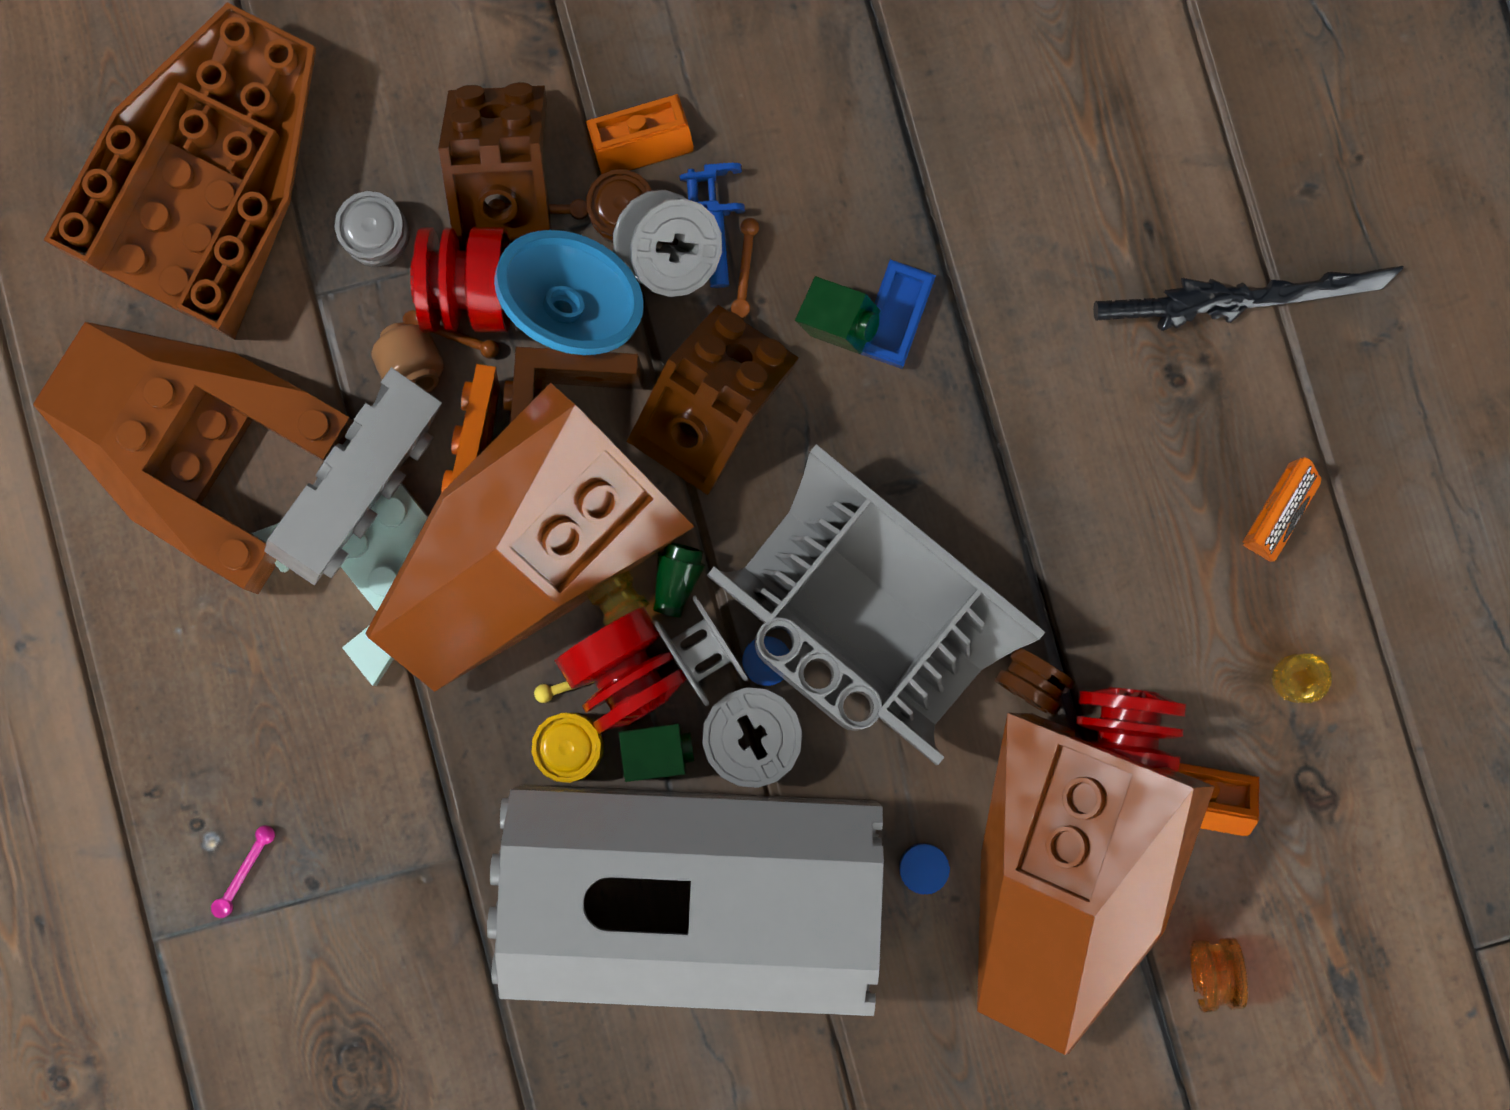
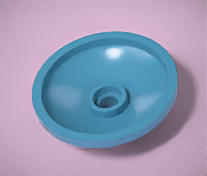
M560 230L531 232L510 243L502 253L496 267L494 278L495 291L506 315L526 335L551 349L577 355H596L610 352L625 344L635 333L641 321L644 308L643 295L633 272L614 252L588 237Z

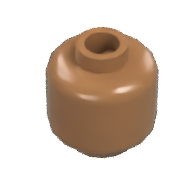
M405 323L389 325L380 333V338L374 343L371 351L373 363L381 379L384 378L392 367L427 393L437 386L439 377L444 369L442 356L430 332H422L419 325H406Z

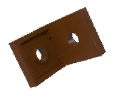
M517 82L502 88H482L478 85H466L457 90H448L438 150L450 224L457 233L461 250H466L469 233L473 227H506L510 243L531 232L552 230L542 152L547 107L545 85L532 86L528 83ZM500 194L507 197L512 204L506 209L497 210L491 208L485 202V199L490 195Z
M717 305L668 359L626 442L708 495L716 486L752 420L793 370L799 357L787 350L779 341L767 337L744 322L739 315ZM731 358L736 359V360L739 361L740 363H737V362L733 361ZM680 422L690 424L696 430L698 438H692L685 434L681 429Z
M516 347L513 380H506L504 386V410L510 411L511 423L546 388V384L550 383L642 390L644 370L638 354L606 352L596 355H577L549 348Z

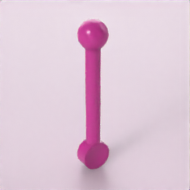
M262 825L256 830V841L223 897L215 900L211 905V912L215 917L224 918L232 913V900L264 845L274 840L275 832L271 826Z

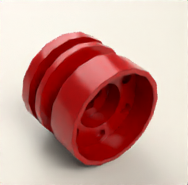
M421 227L417 231L414 256L411 261L410 283L416 316L422 332H436L439 329L441 315L446 331L456 332L459 328L462 310L468 311L469 320L475 332H508L511 320L500 305L494 284L496 267L502 253L510 244L506 227H473L469 233L466 250H461L457 233L453 227H446L442 231L440 244L437 232L433 227Z
M644 606L633 610L596 631L555 660L571 689L579 688L592 682L599 689L582 705L585 712H589L604 703H607L611 709L610 712L593 722L599 734L608 729L624 725L628 726L669 701V698L680 685L688 680L681 669L663 679L661 678L658 670L675 659L671 652L662 653L653 658H649L645 650L661 635Z
M1109 687L1091 692L1080 691L1079 704L1101 707L1100 718L1077 716L1076 724L1099 731L1098 741L1089 743L1152 768L1168 767L1179 772L1181 757L1159 750V739L1183 737L1184 729L1161 726L1162 715L1185 717L1187 704L1174 702L1156 692Z

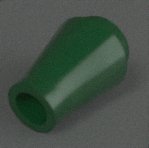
M671 542L664 547L663 552H658L656 595L653 607L655 612L678 618L682 616L684 606L705 567V564L701 563L704 553L702 550Z

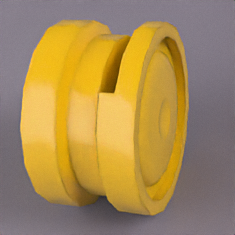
M565 712L547 718L538 726L532 738L531 753L535 765L544 776L556 782L571 783L587 777L598 767L603 757L604 740L602 734L597 732L590 718L580 713Z

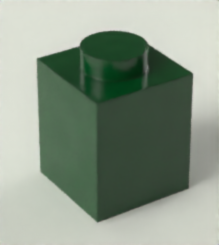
M815 276L795 321L811 337L861 355L866 342L871 341L877 332L881 310L867 294Z
M680 723L619 732L625 782L683 775L687 773L686 763L695 762L691 732L682 733Z

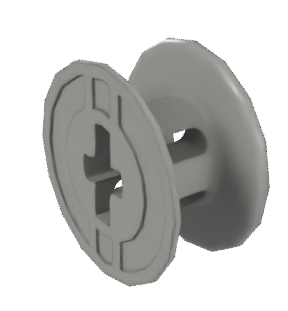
M668 190L647 191L631 200L619 215L613 232V252L626 263L638 283L645 285L652 292L667 297L683 296L704 286L716 271L722 254V233L715 216L702 204L688 200L684 196ZM674 238L679 240L677 245L664 244L661 249L656 247L657 241L672 242Z
M694 595L693 601L703 616L702 621L673 639L669 637L659 621L654 620L653 623L704 705L708 706L709 701L698 683L700 680L729 662L733 663L744 681L749 679L699 599ZM701 629L706 630L707 634L705 637L688 648L681 647L680 643L684 639ZM715 653L721 654L719 661L701 672L696 671V665Z
M746 687L728 693L712 707L704 722L702 744L708 763L721 778L737 786L759 788L777 782L793 768L801 752L802 729L796 712L783 697L767 689ZM747 715L754 729L761 725L766 730L767 734L761 738V744L767 753L764 757L757 758L750 745L744 749L739 744L738 739L744 735V731L738 722L740 717Z

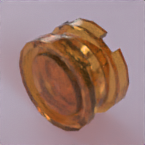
M1234 937L1220 938L1218 944H1210L1207 940L1193 941L1190 948V968L1194 992H1199L1204 998L1197 999L1200 1010L1204 1013L1216 1012L1219 1006L1227 1005L1231 1010L1244 1009L1247 1006L1248 982L1244 957L1237 939Z

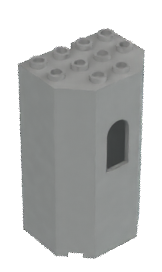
M520 785L510 789L509 797L502 798L500 828L503 829L501 849L499 854H492L490 865V884L498 886V901L496 902V907L490 906L487 920L488 939H496L491 980L492 984H498L499 999L874 1016L876 996L869 992L870 984L878 985L880 966L884 855L882 838H879L876 830H882L883 806L874 800L545 785ZM608 877L691 881L688 934L605 930L599 928L586 915L584 909L585 894L594 882Z

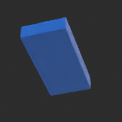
M890 259L875 300L876 306L881 310L879 313V326L873 339L866 342L861 355L903 369L936 275Z

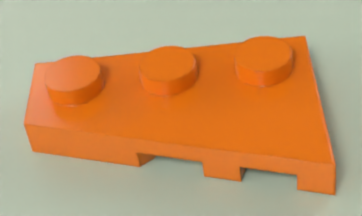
M476 364L473 382L465 381L461 409L466 411L463 426L456 425L453 431L451 453L456 455L454 469L446 470L444 473L441 493L480 455V451H483L492 442L500 392L497 369L494 366Z

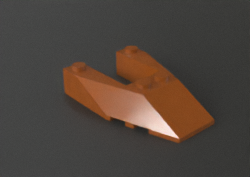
M84 322L33 403L34 407L132 521L240 588L256 594L260 593L276 567V559L264 552L266 546L264 540L201 504L252 421L257 422L321 461L326 459L333 447L338 443L344 444L347 440L345 435L354 422L347 415L236 353Z

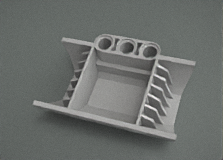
M817 444L809 453L804 475L789 513L747 566L732 572H723L713 567L707 574L710 579L764 622L755 637V650L759 658L843 728L858 731L872 726L880 718L935 765H939L944 759V756L940 754L935 746V724L981 670L1013 651L1040 640L1045 633L1044 630ZM773 629L786 631L792 640L790 652L783 656H775L769 653L764 644L765 634ZM820 661L830 669L831 680L827 687L816 689L807 684L804 678V668L809 662ZM858 693L865 696L868 700L870 712L865 720L857 722L846 716L843 705L849 694Z

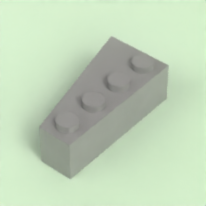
M392 367L380 382L382 385L372 406L367 403L364 404L345 435L347 440L343 445L338 443L333 447L315 475L317 480L313 485L308 483L267 539L264 552L314 586L323 574L330 578L336 574L349 553L342 549L352 534L360 539L378 515L371 510L381 495L387 499L393 496L406 477L400 471L401 467L409 456L418 461L434 438L428 433V430L442 402Z

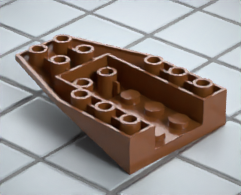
M227 2L113 110L44 241L70 257L235 340L291 201L316 54L315 46Z
M550 383L440 494L365 634L372 642L435 692L569 613L695 526L568 397Z
M1007 713L981 850L977 1012L1067 1055L1165 932L1215 786L1168 767H1149L1074 737L1075 730L1033 713Z

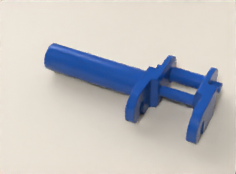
M740 163L704 165V171L695 172V169H688V173L679 176L680 181L687 182L688 200L702 204L712 213L722 233V254L716 271L709 278L711 288L729 286L724 216H729L732 211H735L736 214L745 212V205L742 203H718V200H716L715 181L717 176H725L728 171H732L733 174L741 173L742 165ZM708 181L709 201H699L697 182Z

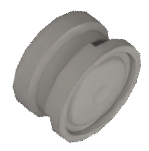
M365 191L354 194L342 203L336 213L334 228L337 240L353 259L363 265L380 267L391 264L402 256L408 246L410 230L407 219L393 200L382 193Z

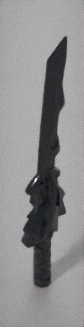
M1397 266L1353 274L1327 272L1319 280L1295 284L1284 280H1271L1266 287L1249 289L1244 283L1237 284V287L1224 285L1214 279L1204 282L1183 277L1181 278L1182 288L1165 290L1166 297L1158 299L1144 298V300L1129 299V301H1095L1093 313L1096 321L1111 320L1112 318L1114 320L1161 317L1157 325L1161 331L1171 327L1178 328L1187 321L1191 322L1199 313H1207L1211 315L1212 319L1224 317L1227 323H1232L1246 308L1303 302L1381 290L1404 267Z

